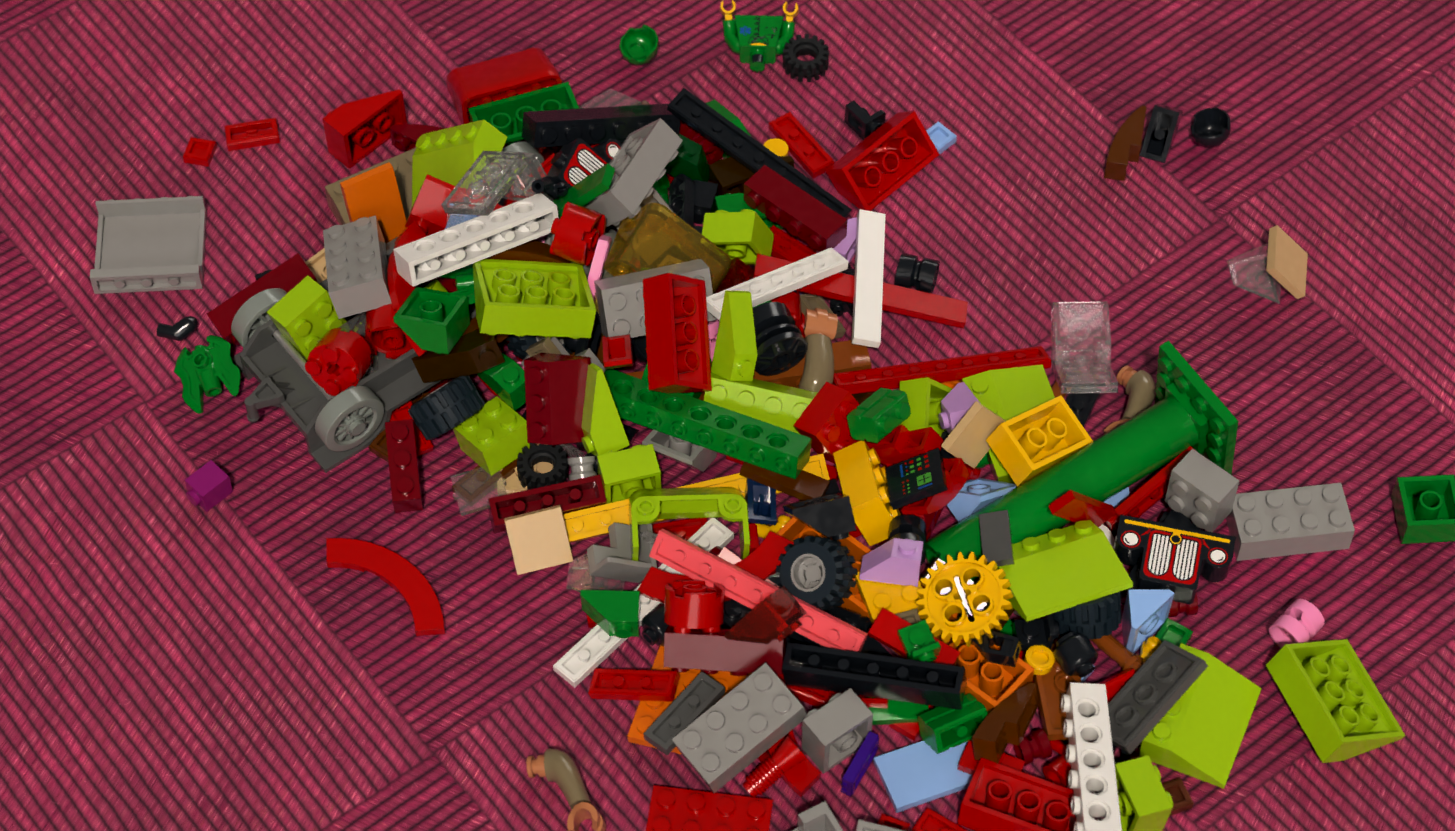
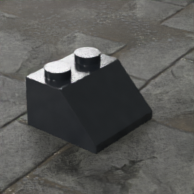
M837 492L783 505L784 512L816 532L827 536V538L840 540L850 537L849 532L856 531L848 495Z

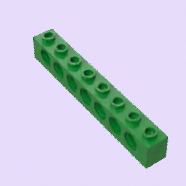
M606 369L604 372L618 414L622 419L793 479L798 477L809 461L812 438L682 393L649 390L648 381L613 369Z

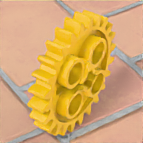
M959 552L957 560H953L950 555H947V564L944 565L937 560L938 570L927 569L930 579H920L925 588L917 589V594L923 599L917 600L916 605L922 609L918 612L921 620L926 619L929 629L932 628L931 633L933 637L936 638L941 635V639L945 644L952 638L955 647H958L962 639L967 647H970L973 638H976L979 644H982V635L984 634L992 639L991 629L993 627L997 630H1002L999 620H1009L1004 610L1013 608L1011 602L1007 600L1013 598V593L1007 589L1011 586L1009 579H1003L1006 576L1004 570H997L998 566L994 560L987 565L988 560L985 555H982L977 561L974 552L970 553L968 559H965L962 552ZM955 577H960L962 587L967 595V601L975 618L973 622L969 621L954 580ZM980 577V580L977 584H967L970 578ZM945 587L952 588L950 594L946 596L939 595L940 591ZM981 603H990L987 610L977 611V607ZM954 613L962 614L958 621H949V618Z

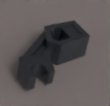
M959 613L957 621L961 618V613ZM991 631L993 638H989L986 634L982 635V644H979L976 638L971 640V643L985 656L988 662L1012 667L1016 666L1022 649L1020 638ZM995 644L996 646H1002V647H1001V650L998 651V650H993V649L991 648V646H993V645Z

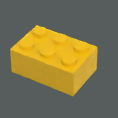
M1062 395L1001 423L986 439L1017 487L1093 442Z
M864 440L834 452L833 456L843 494L848 495L850 498L854 521L869 546L888 539L890 522L901 514L899 509L893 510L890 504L886 467H880L881 461L875 448L869 449Z

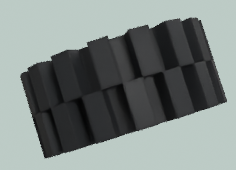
M805 34V38H801V35H796V40L792 37L789 39V43H785L783 49V69H785L787 75L790 74V78L794 80L798 77L799 82H803V78H806L807 82H811V78L814 77L816 81L820 79V75L822 77L825 75L829 66L828 45H824L823 39L818 41V36L813 35V38H809V34ZM802 55H809L814 57L815 59L811 61H802L797 59V57Z
M530 443V449L526 446L523 447L522 453L519 452L517 461L518 479L521 481L522 487L525 488L527 486V490L566 482L569 474L565 450L562 451L560 445L554 448V445L539 444L536 446L535 443ZM539 462H548L554 466L547 473H537L532 470V466Z

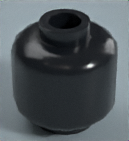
M659 604L645 615L641 621L644 630L641 634L645 641L652 646L655 644L664 646V634L669 626L664 622V604Z
M1070 632L1055 643L1054 657L1066 675H1079L1082 678L1095 669L1093 664L1098 659V653L1086 635Z

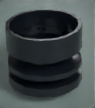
M768 302L753 308L757 345L755 370L760 375L765 376L777 375L788 371L804 358L808 350L807 341L802 336V332L796 326L792 314L784 303Z

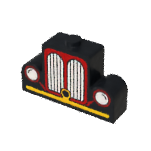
M578 138L562 146L561 150L555 154L551 160L553 165L547 176L553 177L558 183L564 182L569 189L607 163L609 164L622 146V143L616 139H610L592 148L583 139Z
M1120 515L1114 551L1124 565H1133L1140 562L1136 589H1170L1175 593L1173 601L1192 604L1195 599L1200 574L1210 582H1220L1227 577L1233 559L1236 537Z

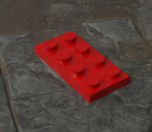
M653 785L646 831H770L773 800Z

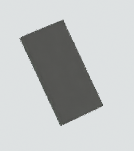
M1164 640L1108 703L1112 744L1131 754L1208 667L1206 662L1194 654Z

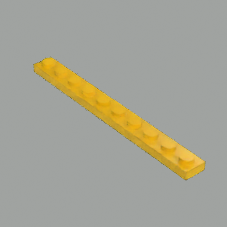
M824 454L810 456L803 470L830 480ZM737 473L677 488L734 487L745 498L747 478ZM776 490V495L783 493V492H780V491ZM629 499L563 514L569 543L609 534L608 527L614 522L630 525ZM657 519L652 524L671 519Z

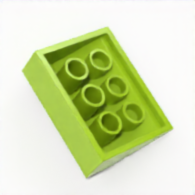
M484 119L422 134L416 142L417 148L412 156V207L427 174L481 197L508 137Z
M483 259L473 263L476 319L480 333L488 335L508 334L519 337L530 335L545 338H591L596 307L583 265Z
M1043 364L988 370L962 378V382L968 386L982 405L1006 421L1055 398ZM990 448L987 452V457L995 481L1014 483Z
M1091 520L1078 521L1074 525L1062 529H1053L1046 534L1028 537L1021 542L1012 544L1014 564L997 567V570H1004L1006 576L1003 579H1009L1011 584L1007 589L1012 591L1013 598L1007 600L1011 602L1013 608L1026 622L1133 587L1131 578L1104 532Z
M1348 639L1285 644L1266 664L1274 682L1282 692L1288 706L1296 716L1302 730L1307 735L1322 763L1344 761L1401 740L1406 736Z
M1181 643L1180 648L1203 659L1208 667L1142 740L1138 757L1149 755L1153 763L1224 789L1262 688L1211 654Z

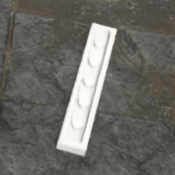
M859 209L856 230L852 344L879 348L882 324L886 214Z
M832 247L706 297L707 311L720 321L725 291L751 292L752 307H755L848 269L849 261Z

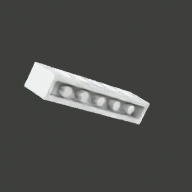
M538 193L393 249L397 273L414 287L551 233V227L555 218H559L557 205L542 193Z
M1070 682L1067 693L1062 694L1061 711L1066 712L1063 734L1064 737L1069 739V744L1066 747V762L1071 763L1072 770L1069 771L1068 784L1069 788L1074 789V796L1071 799V813L1076 814L1077 819L1073 831H1122L1106 684Z

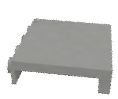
M203 196L96 201L99 215L94 269H90V281L94 294L203 289L207 218Z

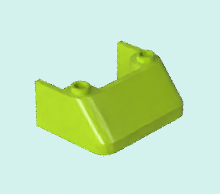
M734 487L636 490L629 498L631 560L638 561V525L651 524L657 519L722 517L726 521L739 523L741 559L743 560L749 556L750 535L747 503L742 493Z

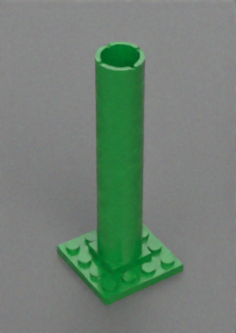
M1167 341L1159 346L1156 395L1153 406L926 541L925 558L930 566L936 556L946 563L947 555H950L953 560H957L959 552H962L965 559H968L970 553L974 552L978 561L983 555L979 514L1008 510L1012 544L1021 542L1028 537H1037L1053 529H1060L1071 522L1053 515L1048 507L1053 501L1069 490L1104 502L1169 463L1190 446L1232 475L1238 420L1170 341ZM972 577L970 579L974 581L979 577Z

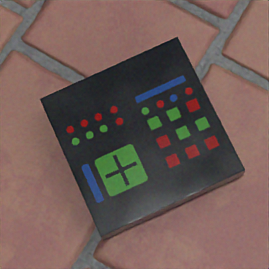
M939 448L886 467L889 501L893 510L948 490L943 455Z

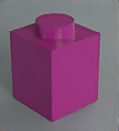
M212 460L185 479L188 490L186 492L187 498L194 506L200 505L206 512L233 492L229 476Z

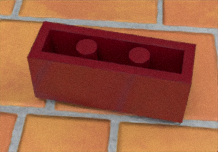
M413 419L385 422L395 513L423 510L416 432Z

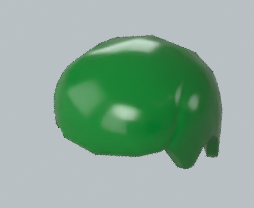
M642 25L641 28L637 29L629 28L620 39L619 50L622 57L635 65H643L650 62L656 56L659 45L656 31L648 25Z

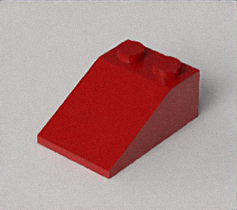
M399 89L342 104L335 110L330 111L322 119L328 152L350 169L391 138L390 127L392 125L407 124L403 92Z

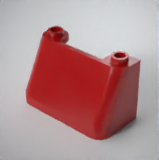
M529 48L520 52L455 68L446 78L447 89L461 124L470 123L468 108L562 83L557 69L540 48Z

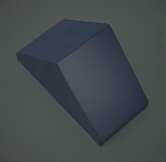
M747 478L744 499L747 503L748 522L776 525V490Z

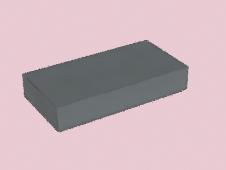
M1008 510L979 514L982 553L988 560L987 565L993 560L997 566L1014 564Z

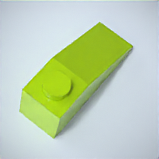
M725 291L711 372L728 381H753L757 360V345L751 292Z
M592 363L588 365L581 426L584 437L581 439L585 450L597 457L608 451L621 450L630 444L602 368Z

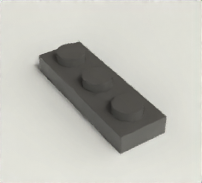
M701 672L643 733L644 739L665 755H668L676 747L672 739L716 704L725 694V687L704 672Z

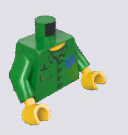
M732 0V10L726 11L723 8L722 1L720 12L725 16V20H723L724 40L733 53L739 55V61L750 63V69L756 72L763 71L765 64H774L777 61L778 55L783 54L785 43H789V39L794 36L795 22H793V19L799 13L797 3L793 12H787L788 2L784 3L783 11L786 15V21H784L783 16L735 15V19H732V14L736 8L735 2Z

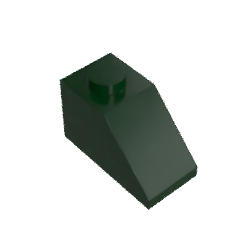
M679 134L678 136L683 141L677 149L678 155L665 166L666 173L673 177L682 173L691 179L708 182L709 163L702 145Z

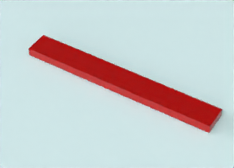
M757 254L753 278L793 262ZM839 272L799 288L796 291L853 303L854 276ZM883 282L882 310L964 328L967 318V301Z
M1042 346L834 373L833 385L843 388L851 394L877 391L879 388L896 389L900 388V381L926 377L941 383L962 380V378L995 369L1041 364L1046 369L1051 368V358Z

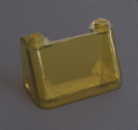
M649 203L641 207V210L635 217L631 219L627 217L622 220L604 269L615 277L702 259L710 268L713 294H715L728 274L732 260L724 251L667 207L659 203Z

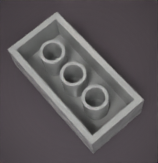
M661 118L630 133L609 163L615 168L610 188L583 207L605 215L606 227L612 224L616 226L627 217L629 219L635 217L641 210V202L653 192L654 188L652 186L655 181H658L666 173L665 166L678 155L677 149L683 140Z
M376 215L368 218H359L354 222L343 225H334L329 229L323 230L328 293L338 319L392 304L388 288L386 243Z
M696 259L595 280L594 284L602 334L605 337L630 334V338L646 335L643 279L672 273L704 280L706 297L713 295L710 268L702 259ZM707 311L708 322L717 320L716 317Z
M1341 483L1236 494L1232 512L1226 517L1230 536L1236 537L1234 547L1236 561L1349 549L1355 532Z
M765 663L677 734L672 741L713 793H715L800 724L807 714L802 704Z

